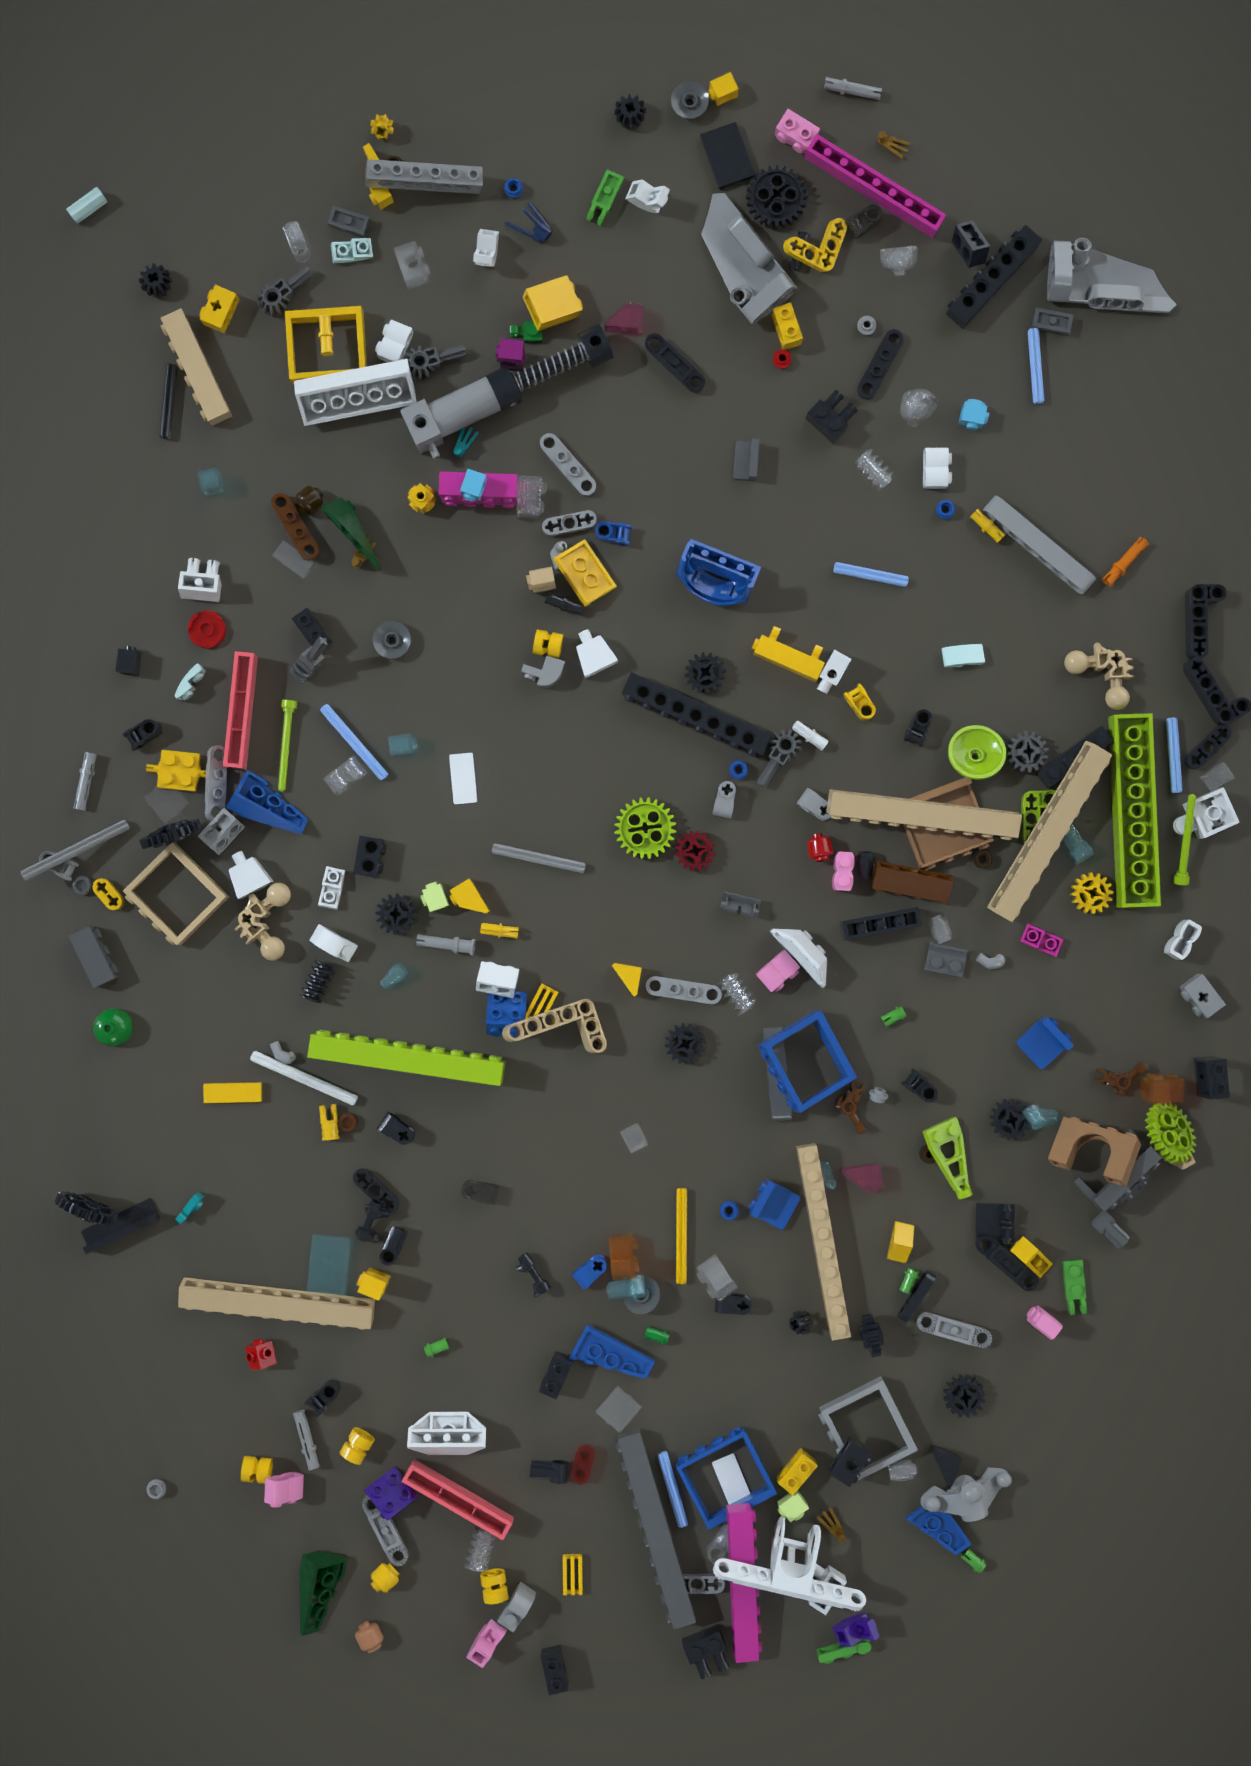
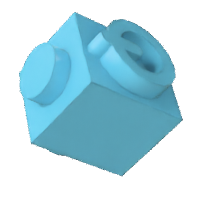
M976 399L965 401L961 408L958 425L967 426L966 428L969 430L981 429L984 424H987L989 412H986L987 406L985 403Z

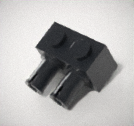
M836 389L826 401L820 399L809 410L805 418L832 444L847 430V422L858 412L855 406L852 409L853 404L850 402L840 414H836L833 411L838 403L844 399L841 393L838 396L839 391Z
M718 1624L682 1638L683 1649L690 1665H696L701 1679H706L705 1673L707 1678L712 1675L706 1661L708 1657L713 1656L719 1672L724 1671L723 1665L725 1670L730 1667L724 1654L726 1650L725 1640Z

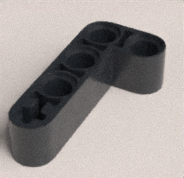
M1197 584L1188 589L1185 594L1186 656L1189 660L1195 657L1202 659L1208 654V604H1216L1225 599L1227 590L1221 584ZM1193 590L1199 592V599L1194 597ZM1213 590H1216L1219 593L1218 599L1213 597ZM1194 609H1197L1200 612L1199 618L1194 616ZM1194 628L1199 629V637L1195 636L1193 632Z
M1192 658L1184 664V674L1216 725L1232 723L1251 710V701L1246 697L1228 702L1212 673L1201 658ZM1193 665L1197 666L1195 670L1191 668ZM1201 679L1207 681V688L1201 686ZM1212 695L1217 698L1216 705L1210 700ZM1238 702L1242 703L1243 711L1237 709ZM1221 712L1226 713V715H1227V720H1226V721H1223V720L1221 719V717H1220Z

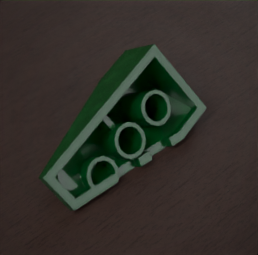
M341 497L322 506V510L333 524L380 572L382 570L354 511L356 507L351 501L348 500L346 502Z
M320 1550L302 1555L299 1571L300 1634L302 1636L319 1631L328 1612L327 1605L330 1598H334L336 1594L335 1587L338 1581H342L347 1564L346 1556Z

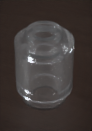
M940 914L930 918L931 922L928 923L934 940H937L938 944L953 939L946 916L941 917Z
M911 1460L897 1461L888 1465L890 1481L914 1480V1475H917L916 1465L911 1463Z

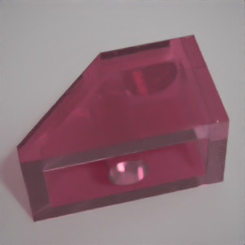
M637 302L623 305L605 321V331L642 334L644 305H640Z
M879 1163L840 1168V1172L864 1191L867 1190V1193L879 1192V1189L883 1188Z

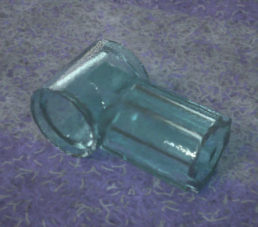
M1070 825L1069 832L1064 835L1062 841L1068 848V854L1073 862L1079 865L1093 856L1094 852L1090 845L1083 841L1074 825Z
M1033 1104L1023 1111V1115L1033 1130H1038L1043 1126H1053L1058 1122V1113L1055 1109L1040 1108L1038 1104Z
M632 1275L625 1280L608 1282L606 1289L609 1299L645 1297L644 1275Z

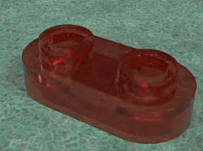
M580 1445L575 1453L571 1469V1479L579 1485L585 1484L590 1478L595 1458L594 1449L590 1445ZM587 1451L589 1455L584 1457L581 1453ZM582 1470L584 1474L580 1476L577 1474V1471Z

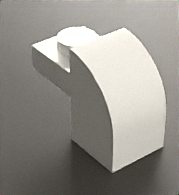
M644 180L633 181L626 200L648 212L659 213L660 208L668 200L670 189L666 186L653 187Z
M479 230L477 249L473 258V262L476 265L495 266L499 231Z
M318 924L309 940L322 950L347 962L350 961L358 947L355 943Z

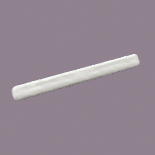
M254 1051L251 1055V1061L350 1105H355L358 1096L260 1052Z

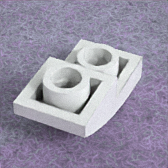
M326 866L318 906L334 910L338 909L345 870Z

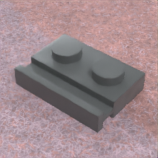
M929 942L924 970L963 977L968 950Z

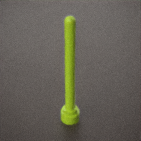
M282 700L281 704L285 714L278 790L280 792H284L286 789L292 713L297 709V701Z
M1194 794L1188 796L1179 871L1174 875L1173 881L1177 885H1189L1190 881L1187 865L1196 796Z

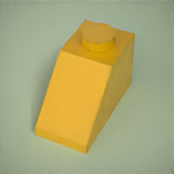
M470 878L450 890L451 895L449 897L454 905L458 904L459 907L486 914L490 912Z
M1024 1236L1016 1241L1010 1250L1039 1278L1053 1265Z

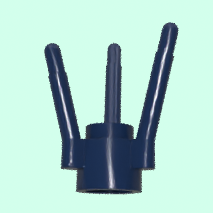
M531 202L528 203V206L539 221L525 208L522 211L536 225L533 229L535 235L508 221L505 222L507 226L533 238L537 243L540 240L544 243L553 232L551 226L546 223Z

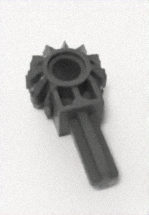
M304 266L286 282L280 278L278 281L273 282L272 287L266 283V289L260 288L261 294L257 295L259 308H263L265 314L270 311L271 316H274L276 311L281 315V309L287 310L288 308L285 304H289L290 300L295 297L293 291L313 275L312 271L307 266ZM272 296L278 297L275 302H269Z
M464 345L438 352L436 347H426L422 351L421 346H418V351L411 348L412 354H405L408 359L410 372H412L411 376L414 378L418 374L419 379H422L423 374L427 378L430 377L428 371L434 372L437 369H441L440 363L466 356V350ZM419 359L425 361L422 366H417L415 363Z
M318 637L314 645H311L304 651L291 667L290 673L301 683L307 681L317 671L325 658L322 655V652L328 645L325 637Z
M781 729V737L775 732L774 737L777 740L770 739V743L776 744V746L769 748L771 751L768 756L770 761L757 780L760 786L766 788L779 766L783 767L786 761H791L790 754L796 758L798 755L794 750L801 751L802 748L796 745L802 743V740L795 741L794 739L797 738L798 734L795 733L793 737L790 736L791 729L788 730L787 735H785L784 729ZM781 741H789L791 748L783 750L780 745Z

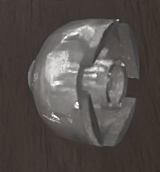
M917 245L880 249V261L883 268L888 272H894V276L906 275V271L912 269L918 260Z
M924 388L909 390L902 397L900 413L903 420L910 427H917L919 420L923 418L925 422L937 408L935 402L938 399Z

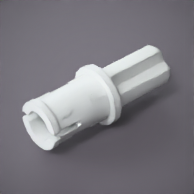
M800 721L794 723L792 729L804 737L806 742L812 743L821 751L825 748L828 740L815 732V729L811 730Z

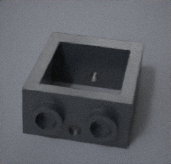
M1215 1056L1195 1057L1194 1068L1197 1096L1210 1100L1230 1098L1227 1059Z

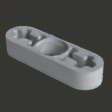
M590 510L552 517L543 522L542 529L548 537L588 530L596 525L597 517ZM589 515L590 518L594 519L591 520V524H587L586 521L580 522L581 526L578 527V520L576 517H580V520H584L586 518L585 516ZM566 519H573L575 526L568 529L564 526V522ZM561 520V527L563 530L559 531V527L553 528V532H550L549 529H545L546 527H548V523H552L553 526L559 525L558 521Z
M714 1573L683 1574L684 1579H688L689 1594H717L722 1592L725 1587L724 1580L715 1577ZM700 1579L702 1586L700 1588H693L691 1586L692 1580ZM705 1579H708V1583H713L714 1579H718V1582L721 1584H718V1588H714L713 1584H708V1588H705Z

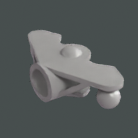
M987 1467L981 1479L974 1480L971 1476L960 1475L955 1478L949 1490L944 1491L935 1485L922 1495L920 1503L925 1510L960 1515L965 1522L981 1520L988 1516V1508L998 1491L1002 1487L1011 1485L1012 1477L1003 1468Z

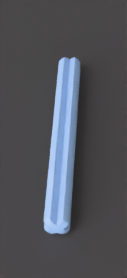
M328 704L324 705L320 709L322 714L380 780H384L388 776L386 770Z

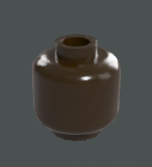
M306 486L296 494L295 506L302 514L311 515L323 505V493L317 487Z

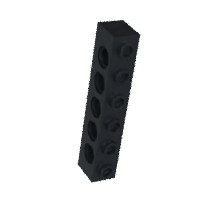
M1027 225L1022 229L1017 228L1011 235L1013 239L1009 243L1005 242L998 250L1000 253L996 257L992 256L985 264L987 267L984 271L980 269L974 275L973 283L971 285L967 283L960 291L962 295L958 299L954 297L947 305L949 309L946 315L962 329L965 328L1039 247L1043 239ZM1014 245L1021 246L1022 251H1017ZM1001 259H1007L1010 264H1003ZM988 273H994L997 278H990ZM976 287H982L984 293H979ZM963 301H969L972 306L966 307Z

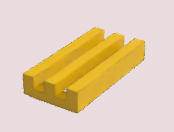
M541 983L526 1012L525 1018L531 1017L529 1015L543 989L546 992L534 1016L540 1013L551 992L553 996L544 1012L549 1011L559 992Z
M563 1554V1595H583L582 1554ZM567 1559H570L571 1589H567ZM574 1559H578L579 1589H575Z

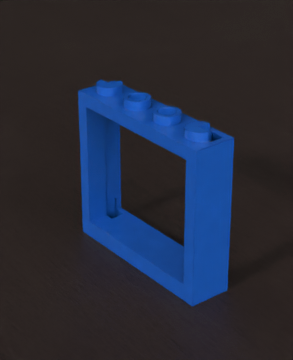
M821 1010L812 1011L758 1044L761 1052L760 1056L767 1061L770 1074L776 1078L778 1082L777 1087L787 1099L786 1104L790 1106L793 1112L801 1113L857 1078ZM813 1022L842 1078L801 1102L776 1057L772 1046Z
M744 1427L732 1429L729 1435L713 1439L712 1444L708 1446L702 1445L696 1448L693 1454L689 1456L688 1454L682 1455L676 1462V1468L708 1530L727 1521L726 1506L709 1515L685 1467L724 1446L743 1438L767 1484L732 1504L749 1503L753 1507L777 1494L776 1488Z

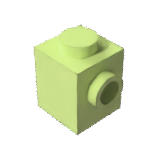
M436 882L425 885L426 889L422 890L423 895H421L424 906L428 905L430 912L450 906L442 884L437 885Z
M798 1490L793 1496L788 1493L777 1501L779 1506L778 1512L782 1517H787L790 1522L802 1518L804 1512L809 1509L807 1502Z

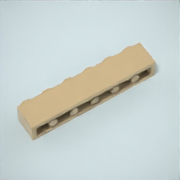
M180 308L161 317L163 322L160 325L165 336L169 335L171 342H168L172 352H176L179 357L176 361L180 369L186 372L185 381L188 387H192L195 392L192 396L196 404H200L203 409L200 413L204 421H208L213 426L233 417L184 311Z

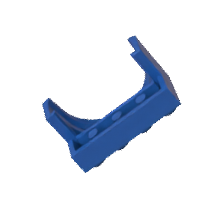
M690 538L681 556L675 577L680 578L693 595L705 602L722 606L740 603L746 605L761 566ZM698 570V573H697V575H696V577H695V580H694V582H693V577H694V575H695V572ZM703 570L709 571L711 573L729 579L730 581L718 579L714 576H711ZM735 585L734 591H733L732 595L730 596V593H731V591H732V588H733V586Z

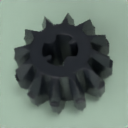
M630 93L627 99L621 96V102L617 101L615 103L614 115L617 116L616 121L622 122L623 128L627 124H629L630 129H632L633 124L639 127L640 121L645 120L646 108L643 107L644 101H638V95L631 98Z
M153 263L151 268L145 265L147 271H140L142 278H139V283L142 284L141 289L146 291L148 296L154 294L158 298L159 293L166 296L164 290H171L169 285L172 282L171 277H169L170 272L164 270L163 265L157 267Z

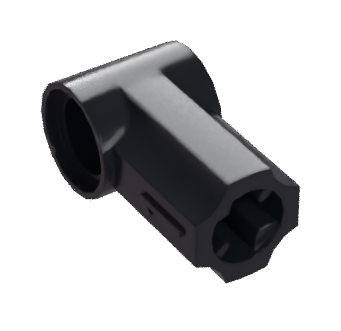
M392 1226L379 1256L382 1264L390 1266L397 1261L408 1231ZM386 1251H391L394 1254L392 1261L385 1259L384 1254Z
M531 1460L530 1478L550 1480V1482L555 1484H565L568 1479L569 1462L564 1460H553L552 1462Z

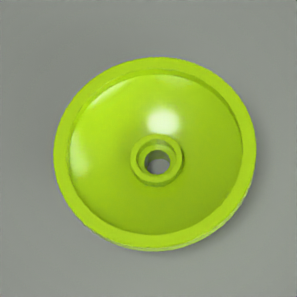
M971 725L960 729L954 734L948 746V757L951 765L959 774L970 779L982 780L994 776L1001 770L1006 759V747L1002 738L992 729L980 725ZM972 756H977L978 759L975 760Z

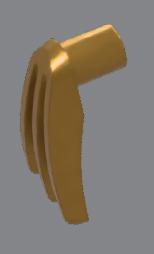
M880 131L878 134L879 144L895 156L903 159V155L894 149L907 153V149L897 144L909 146L910 143L888 136L884 131Z
M373 542V543H372V545H371L372 549H373L374 546L376 545V542ZM356 548L352 565L355 568H359L366 558Z
M830 1507L829 1511L836 1524L832 1522L825 1511H823V1515L832 1527L819 1516H817V1519L839 1542H844L846 1540L845 1533L833 1509Z

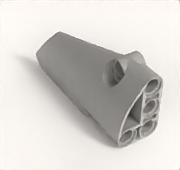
M725 193L712 194L708 215L701 235L730 292L731 301L737 305L751 324H755L770 314L773 308L780 306L789 299L798 288L774 259L775 256L727 195ZM743 291L744 299L739 302L737 294Z
M1078 238L1074 244H1071V241H1052L1048 267L1047 301L1088 304L1089 307L1094 309L1170 313L1177 304L1166 293L1154 270L1091 249V242L1086 238Z

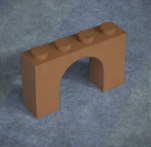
M1063 1117L1048 1157L1050 1163L1053 1166L1071 1170L1079 1148L1086 1142L1100 1140L1109 1144L1111 1148L1110 1158L1103 1174L1107 1182L1126 1187L1141 1147L1137 1136L1128 1132L1125 1134L1119 1133L1118 1130L1111 1127L1105 1129L1094 1122L1084 1123L1076 1117Z

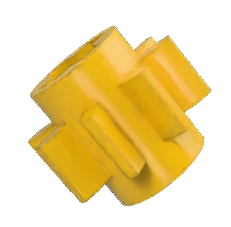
M376 114L375 120L370 122L372 127L371 134H375L378 140L380 138L387 140L388 133L393 134L394 128L391 127L393 120H389L386 114L384 116Z

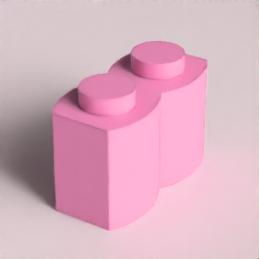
M836 852L834 856L833 867L835 872L832 877L834 891H850L853 886L851 871L855 860L852 852Z
M784 949L761 968L756 975L770 992L774 990L778 992L784 987L785 984L783 982L787 978L793 979L799 973L798 969L800 966Z
M1040 1306L1032 1307L1027 1313V1321L1050 1340H1053L1063 1327L1058 1320Z
M287 1472L267 1477L265 1479L264 1502L270 1504L271 1507H281L284 1503L293 1504L297 1500L302 1499L304 1474Z

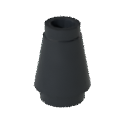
M859 851L858 856H856L860 875L859 879H871L876 858L874 857V852Z

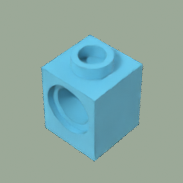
M467 469L460 489L461 495L464 496L463 498L472 502L475 500L480 501L487 482V476Z

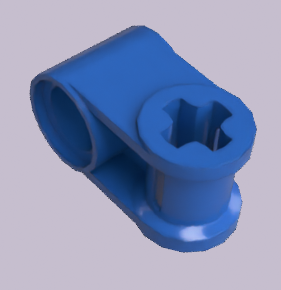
M602 521L596 526L595 537L601 542L629 546L630 541L628 540L632 525ZM600 528H606L608 529L609 534L606 536H602L599 534L598 530Z
M596 1254L585 1264L577 1268L571 1275L585 1290L605 1272L608 1264L607 1259L602 1254ZM595 1261H597L598 1263L601 1261L602 1266L595 1267Z

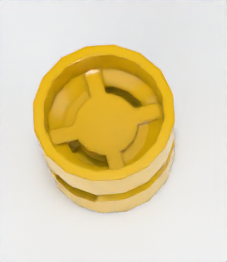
M537 629L532 653L542 656L547 653L548 656L559 659L564 635L555 632L550 635L548 631ZM545 640H549L548 648L544 647Z
M354 1427L348 1436L349 1441L344 1443L339 1453L349 1462L361 1465L366 1456L365 1451L371 1448L375 1439L365 1430Z
M244 1456L241 1468V1481L252 1483L256 1480L257 1483L265 1484V1479L272 1475L273 1459L261 1457L260 1460H257L255 1456Z
M495 1568L482 1572L480 1578L481 1586L485 1588L482 1591L484 1603L498 1604L508 1600V1589L504 1585L506 1583L505 1570Z

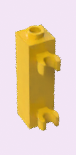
M775 626L769 637L761 635L760 639H755L752 649L755 650L753 655L813 682L818 680L825 662L818 660L823 647L816 645L811 656L776 641L781 629Z

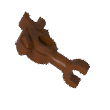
M1141 1061L1129 1073L1123 1074L1110 1071L1107 1074L1104 1069L1097 1068L1096 1071L1102 1072L1103 1077L1101 1079L1094 1078V1081L1097 1083L1106 1082V1086H1115L1118 1090L1112 1089V1091L1118 1095L1125 1096L1128 1095L1127 1089L1130 1088L1133 1082L1132 1079L1146 1071L1149 1067L1145 1062Z
M854 1079L850 1085L851 1091L847 1090L845 1099L841 1101L843 1099L842 1095L837 1098L835 1109H840L843 1114L850 1117L858 1134L866 1131V1128L856 1112L857 1104L861 1097L859 1093L865 1090L866 1085L862 1084L860 1089H856L855 1083L857 1080Z

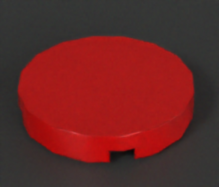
M204 610L194 614L189 620L187 626L188 635L191 641L198 647L204 649L214 648L224 640L226 624L223 618L216 612Z

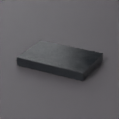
M736 122L700 134L719 190L754 178L755 173Z

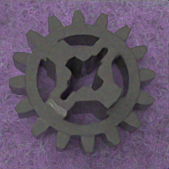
M1024 731L1023 736L1018 733L1016 734L1017 739H1010L1012 745L1006 746V748L1010 749L1006 756L1011 757L1008 763H1014L1013 769L1020 767L1019 772H1023L1026 769L1027 773H1030L1032 768L1034 771L1039 770L1038 765L1044 766L1042 759H1048V756L1044 755V753L1049 751V749L1043 747L1047 742L1040 741L1041 735L1035 737V732H1031L1028 735V732ZM1022 740L1021 747L1015 749L1016 745ZM1031 741H1033L1034 743H1036V745H1037L1038 747H1035V746L1032 744ZM1027 749L1031 751V754H1024L1023 750ZM1035 755H1039L1036 762L1033 763V758L1035 757ZM1016 757H1019L1023 761V763L1018 761Z

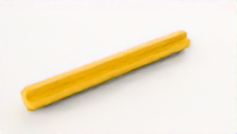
M677 1188L676 1283L686 1284L687 1189Z

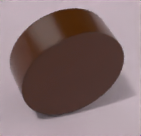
M344 1113L338 1119V1126L343 1132H351L358 1125L357 1117L353 1113Z

